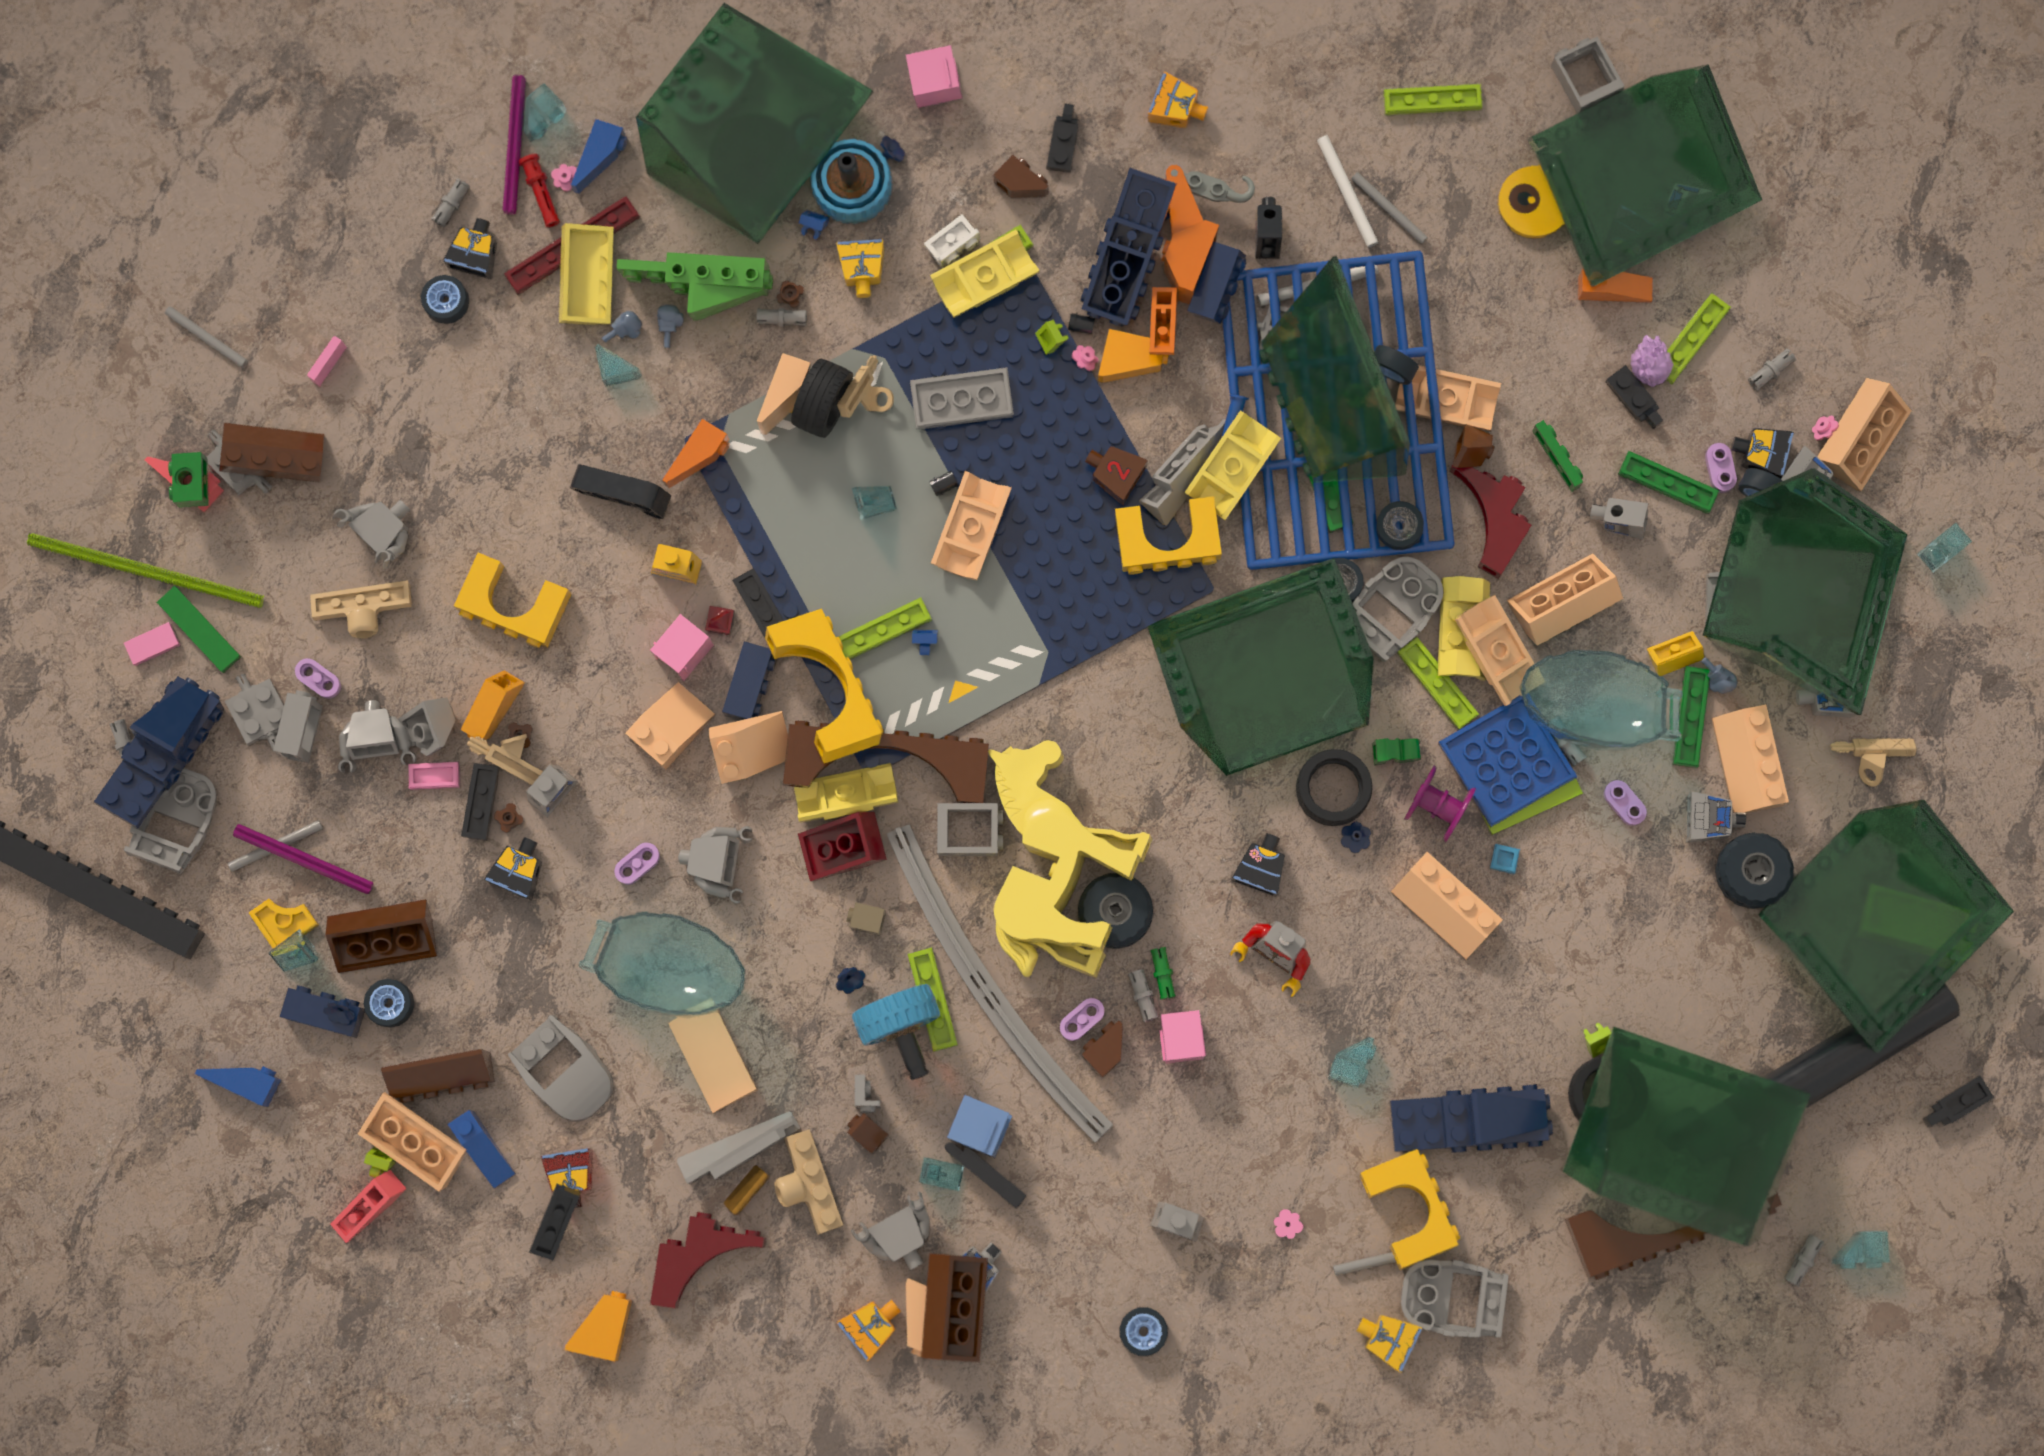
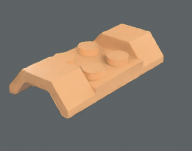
M1418 365L1419 368L1412 380L1415 413L1418 417L1431 419L1426 367ZM1436 369L1441 422L1463 427L1468 424L1477 429L1491 431L1501 383ZM1399 383L1394 410L1405 412L1403 385Z
M965 471L931 564L966 579L978 580L1012 488L980 479Z
M1495 595L1481 601L1457 616L1455 621L1467 640L1465 642L1489 685H1493L1504 706L1509 705L1513 699L1525 691L1544 682L1543 677Z

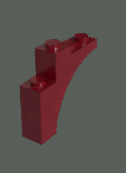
M1452 464L1449 472L1460 479L1472 492L1484 518L1485 547L1477 567L1499 580L1532 526L1528 523L1529 520L1519 513L1515 515L1511 513L1526 487L1522 486L1523 483L1514 476L1507 477L1504 475L1499 483L1495 481L1496 478L1486 471L1482 473L1474 467L1456 468Z
M697 1212L696 1217L690 1216L685 1246H682V1241L667 1239L666 1244H659L650 1305L678 1308L687 1284L707 1262L734 1249L745 1247L765 1248L766 1237H760V1231L747 1229L745 1234L735 1233L736 1228L720 1226V1231L716 1230L718 1220L712 1219V1214Z

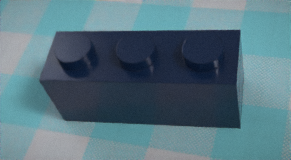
M1213 241L1188 307V312L1194 316L1221 324L1222 319H1225L1229 312L1228 303L1230 298L1237 291L1239 274L1246 267V255L1242 251Z
M744 641L722 710L724 716L737 720L760 716L763 705L759 703L762 694H767L770 684L767 677L769 671H774L777 662L769 648Z
M297 985L296 990L288 988L279 1017L346 1036L358 1037L365 1009L359 1007L360 1002L345 998L355 1017L348 1025H343L339 1022L334 1023L330 1021L328 1015L323 1012L324 1007L329 1001H335V995L321 992L320 996L311 994L312 989Z

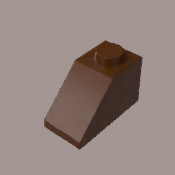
M1466 424L1455 445L1453 466L1456 468L1482 466L1485 458L1490 459L1495 448L1492 445L1493 435Z

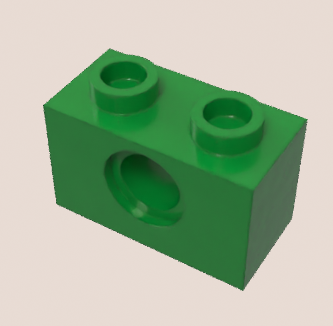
M202 452L171 454L172 462L168 463L169 475L172 477V486H169L170 500L179 508L209 506L207 457ZM192 475V481L187 485H183L184 478Z

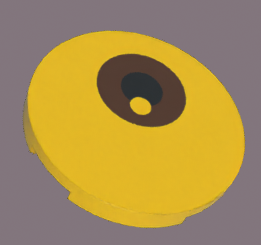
M1542 166L1523 167L1513 172L1504 181L1498 196V210L1504 222L1514 233L1526 238H1543L1557 231L1565 224L1572 206L1571 192L1565 180L1555 171Z

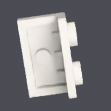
M960 215L924 243V247L943 268L947 264L950 265L960 258L959 255L965 250L971 251L979 244L980 232L974 229L963 215Z

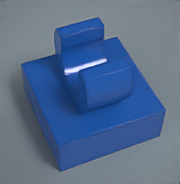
M806 210L801 214L799 224L804 225L801 229V234L806 235L808 228H812L815 232L813 239L816 240L820 237L821 231L828 226L830 217Z
M913 630L912 643L920 644V655H930V644H937L938 630Z

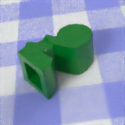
M1376 739L1372 743L1374 766L1386 764L1391 759L1397 763L1421 760L1420 739Z

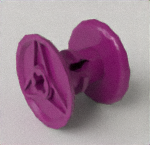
M1434 765L1416 793L1413 803L1403 820H1409L1417 806L1432 814V818L1436 816L1449 823L1443 836V841L1446 843L1466 811L1476 788H1471L1463 801L1448 794V790L1443 792L1430 784L1437 770Z

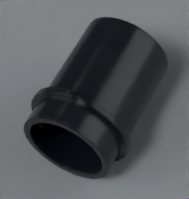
M1071 313L1068 330L1092 335L1095 318Z
M952 470L930 480L931 487L936 496L943 495V493L959 486Z

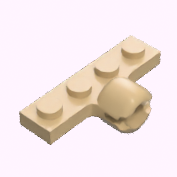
M408 580L310 595L311 614L314 621L347 617L349 634L359 639L370 638L376 635L378 632L377 616L379 612L412 607L410 583Z
M810 1129L784 1138L794 1166V1172L779 1177L774 1183L776 1196L780 1204L784 1207H789L801 1202L806 1203L817 1235L843 1226Z

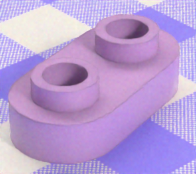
M1715 443L1709 447L1705 454L1709 479L1712 488L1719 490L1720 493H1726L1735 486L1737 476L1731 450L1723 443ZM1715 452H1721L1723 458H1717ZM1726 475L1728 482H1723L1720 476Z
M308 658L297 663L295 675L303 684L323 698L330 699L339 694L341 682L330 671ZM310 668L313 669V674L306 676V671ZM331 682L333 684L332 689L326 690V684Z
M1615 780L1605 787L1604 798L1625 824L1635 826L1645 819L1647 814L1645 805L1625 782ZM1617 788L1621 790V797H1617L1614 795V789ZM1631 808H1636L1638 810L1637 816H1632L1630 814Z
M651 843L638 845L616 864L614 870L616 878L626 885L635 883L658 864L660 852ZM651 852L652 858L648 861L644 860V854ZM627 868H631L633 871L629 877L624 875V871Z
M1095 998L1084 1000L1061 1021L1060 1032L1062 1036L1070 1041L1080 1039L1103 1018V1004ZM1089 1007L1096 1009L1097 1012L1094 1016L1087 1014ZM1069 1024H1076L1077 1031L1074 1033L1069 1032L1067 1029Z

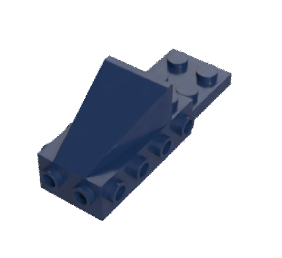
M1132 167L1129 168L1112 219L1108 218L1104 227L1106 236L1104 242L1100 241L1096 255L1099 257L1096 265H1092L1088 278L1091 279L1089 287L1084 288L1080 299L1083 302L1081 309L1087 311V315L1098 319L1101 316L1110 319L1111 324L1120 327L1130 324L1132 320L1136 321L1140 311L1137 303L1139 297L1145 296L1148 283H1145L1147 274H1152L1156 264L1154 258L1157 252L1160 251L1164 237L1160 236L1177 183Z
M177 676L175 681H171L165 688V695L161 701H157L149 712L132 723L130 729L135 738L124 746L121 753L122 762L94 800L96 805L137 829L165 789L169 790L172 784L177 782L186 764L193 759L197 748L207 739L209 731L223 715L224 708L220 702V697L211 690H207V692L201 690L199 684L190 678L184 680Z
M1537 1084L1523 1085L1522 1090L1512 1091V1086L1497 1087V1092L1487 1093L1486 1088L1471 1089V1093L1461 1095V1090L1446 1091V1096L1390 1100L1394 1152L1451 1148V1153L1467 1152L1466 1147L1474 1146L1477 1147V1151L1492 1150V1145L1501 1144L1502 1149L1518 1148L1517 1143H1528V1147L1543 1146V1141L1550 1140L1549 1135H1553L1552 1120L1547 1119V1110L1550 1109L1549 1094H1545V1089H1538Z

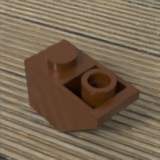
M1013 154L993 174V183L1010 198L1046 197L1049 194L1048 181L1041 174L1033 173L1030 170V165L1023 158L1017 159Z
M1120 1020L1115 1024L1113 1021L1109 1022L1101 1030L1103 1035L1097 1041L1092 1038L1082 1047L1085 1051L1082 1057L1101 1078L1106 1076L1121 1062L1123 1024Z
M864 1113L861 1116L856 1114L847 1125L850 1128L847 1133L871 1154H874L889 1137L888 1133Z

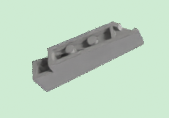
M1222 419L1218 426L1208 428L1206 425L1196 427L1152 476L1154 484L1157 485L1139 501L1163 525H1168L1189 496L1184 492L1220 441L1226 419Z
M787 1112L679 1157L677 1163L687 1184L691 1185L710 1172L714 1179L718 1180L798 1131L801 1127L793 1114Z

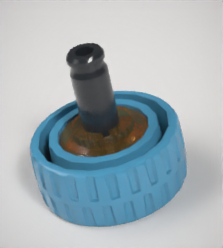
M844 139L832 143L817 156L812 166L811 188L819 208L828 217L845 224H858L873 219L882 212L892 192V175L886 158L883 157L881 151L876 149L875 146L862 140Z
M928 984L918 985L872 1002L852 1014L857 1033L864 1046L886 1040L888 1042L896 1041L905 1067L910 1073V1079L916 1080L929 1074L914 1034L920 1030L921 1026L940 1017L937 1001Z

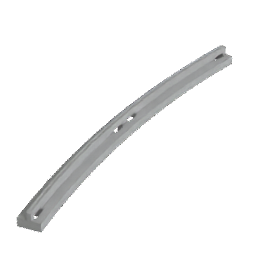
M910 824L901 828H895L894 831L887 833L898 862L928 922L977 1002L1032 1075L1070 1118L1096 1143L1113 1124L1052 1059L1001 992L948 906L921 852ZM903 833L906 834V837H907V839H908V841H909V844H910L909 846L907 845V842H906V840H905V838H904ZM896 836L899 837V839H900V841H901V843H902V846H903L902 849H901L900 846H899V843H898V841H897V839H896ZM978 971L985 980L986 984H984L981 980L980 976L977 973ZM973 975L978 985L980 986L979 989L977 988L973 980L970 978V976ZM992 992H993V994L996 996V998L998 999V1001L1000 1002V1005L996 1002V1000H995L994 997L992 996V994H991ZM987 996L991 1004L994 1006L993 1010L991 1009V1007L989 1006L984 997ZM1093 1116L1104 1126L1103 1128L1095 1121ZM1088 1121L1099 1131L1098 1133L1087 1124Z

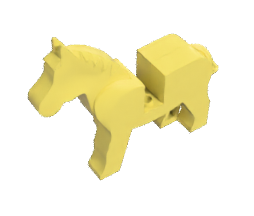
M1043 741L1026 750L1013 749L1010 746L1002 753L989 749L988 753L996 763L995 778L1000 799L1009 819L1023 836L1022 843L1029 852L1054 861L1049 871L1050 880L1017 867H1012L994 905L998 941L1003 951L1016 963L1020 972L1025 977H1030L1038 960V953L1035 948H1039L1050 954L1061 965L1097 978L1106 956L1103 950L1111 933L1112 926L1104 921L1096 923L1076 922L1066 918L1061 912L1076 888L1085 857L1091 858L1132 881L1139 862H1144L1153 839L1150 834L1145 832L1123 834L1115 830L1087 828L1081 824L1064 802L1040 789L1041 784L1047 778L1048 770L1057 768L1064 759V755L1056 742ZM1079 946L1092 948L1093 950H1086Z

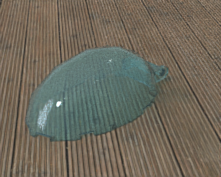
M1573 650L1561 655H1548L1527 669L1520 684V696L1530 719L1560 740L1595 750L1620 751L1643 746L1657 739L1668 741L1681 740L1679 714L1680 699L1683 697V692L1679 689L1667 688L1669 686L1667 680L1663 676L1660 677L1651 671L1650 667L1641 661L1637 663L1636 661L1626 659V656L1609 651ZM1667 699H1670L1669 730L1666 728Z
M638 912L636 915L619 916L613 919L612 923L597 920L595 924L597 929L583 961H580L578 965L585 971L595 973L598 979L612 993L625 1002L648 1013L687 1019L723 1012L742 994L745 983V968L730 945L721 940L712 930L681 916L666 913ZM608 931L609 934L596 964H593L605 933Z

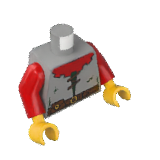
M1275 921L1270 925L1264 923L1254 925L1242 939L1243 942H1237L1234 945L1230 956L1234 952H1239L1241 956L1238 962H1242L1248 953V947H1250L1256 953L1292 976V978L1285 982L1281 990L1284 992L1289 986L1293 990L1291 997H1293L1301 988L1299 980L1303 979L1311 963V958L1305 949L1306 940L1295 933L1293 929L1286 927L1279 921Z

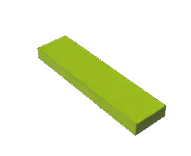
M1481 84L1384 89L1383 92L1385 115L1482 110Z
M1713 293L1709 295L1667 350L1673 362L1672 371L1666 379L1670 384L1675 382L1731 308V306Z
M920 597L838 636L843 645L842 652L845 658L849 657L851 660L932 621Z
M1418 637L1397 652L1458 730L1462 729L1479 715L1449 676H1438V662Z
M1574 779L1493 827L1489 826L1483 815L1482 817L1492 836L1580 796L1583 792L1577 780Z
M928 948L908 954L916 986L928 984L940 1010V1017L926 1024L933 1052L958 1046L933 949Z

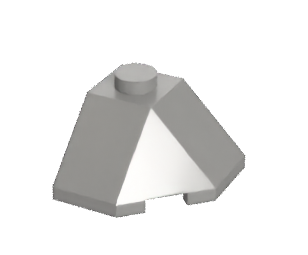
M448 697L423 701L398 719L406 728L411 746L420 748V752L425 756H431L444 747L455 723L453 709L450 706Z

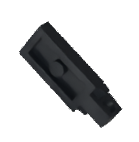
M1065 103L1063 115L1056 116V121H1054L1046 166L1047 170L1071 172L1078 133V119L1073 118V104Z
M1626 365L1606 379V384L1635 419L1638 418L1641 422L1646 420L1652 429L1662 423L1663 419L1657 412L1659 407L1656 401Z
M1977 1076L1936 1101L1931 1106L1934 1112L1924 1117L1923 1121L1927 1127H1932L1940 1121L1943 1126L1952 1124L1990 1101L1994 1096L1982 1077Z

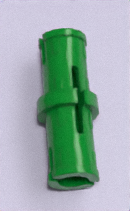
M1166 947L1150 950L1155 968L1153 976L1157 978L1160 1000L1176 997L1171 977L1173 970L1169 967Z

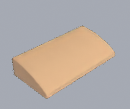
M710 999L668 1023L712 1113L758 1091L714 1000Z
M386 1092L381 1095L358 1132V1135L439 1192L448 1186L466 1153L465 1148Z

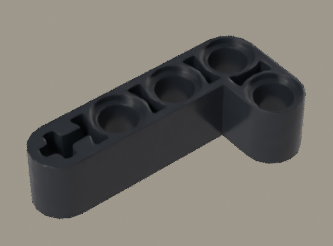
M578 464L570 485V489L578 493L638 508L643 513L658 519H664L671 499V495L654 483Z

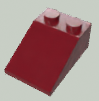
M857 812L798 833L810 882L887 860L875 812Z

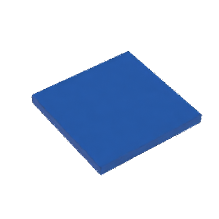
M1525 693L1513 699L1509 705L1498 707L1438 742L1467 791L1471 788H1476L1472 799L1490 827L1495 826L1577 778L1573 768Z

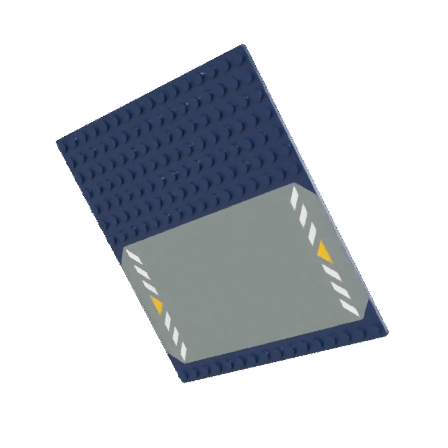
M1037 274L955 318L952 317L943 301L830 360V362L851 371L854 379L861 366H867L870 356L876 355L878 364L875 372H873L874 374H872L874 380L871 386L888 388L894 396V403L886 412L867 411L862 403L859 402L850 418L840 415L830 434L826 438H821L794 426L791 423V411L768 434L764 435L761 434L757 423L759 413L766 398V395L711 423L727 433L730 439V446L723 456L720 455L716 461L700 471L783 621L822 608L825 616L830 617L833 624L832 631L835 637L920 597L922 598L932 621L914 630H938L937 644H930V655H920V644L912 643V630L851 659L852 672L855 678L860 679L863 687L862 693L865 699L870 700L873 707L872 714L875 720L878 719L886 734H894L895 730L908 731L909 736L919 737V733L934 734V738L942 739L945 735H949L1211 594L1214 590L1200 562L1192 563V566L1187 568H1178L1177 565L1168 566V569L1163 571H1153V568L1143 569V572L1139 574H1128V571H1122L1115 509L1140 506L1144 535L1147 541L1159 550L1173 551L1181 548L1188 541L1174 517L1165 526L1140 503L1139 500L1156 486L1147 468L1124 505L1116 501L1093 481V474L1096 468L1085 462L1092 449L1105 456L1110 446L1139 456L1092 371L1079 368L1077 362L1073 360L1072 353L1078 346ZM1054 320L1056 324H1062L1063 326L1059 330L1061 335H1068L1069 338L1053 353L1045 354L1035 333L1046 322ZM1007 368L1014 417L916 430L910 380ZM884 392L880 393L877 397L878 405L883 407L888 402V397ZM692 434L688 435L685 438V444L687 443ZM951 470L955 474L959 486L966 471L980 479L1012 488L978 580L966 579L931 564L959 486L943 493V495L936 496L931 487L930 480ZM802 657L832 715L836 719L846 704L845 692L840 680L825 665ZM879 748L866 749L854 753L862 769L891 763L892 766L911 755L898 750Z

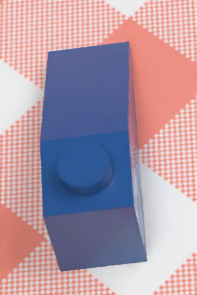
M595 119L571 183L574 193L580 194L618 158L620 151L625 150L628 138L623 127Z
M262 1066L261 1070L256 1068L197 1069L195 1072L196 1075L264 1107L269 1106L281 1082V1079L275 1077L277 1072Z
M468 1110L448 1124L462 1147L466 1149L468 1155L493 1188L498 1187L516 1174L475 1111Z

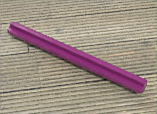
M514 75L512 77L502 209L504 214L514 215L517 211L519 160L521 157L526 78L523 75Z
M237 824L234 829L233 836L364 894H369L372 891L374 885L372 881L241 824Z

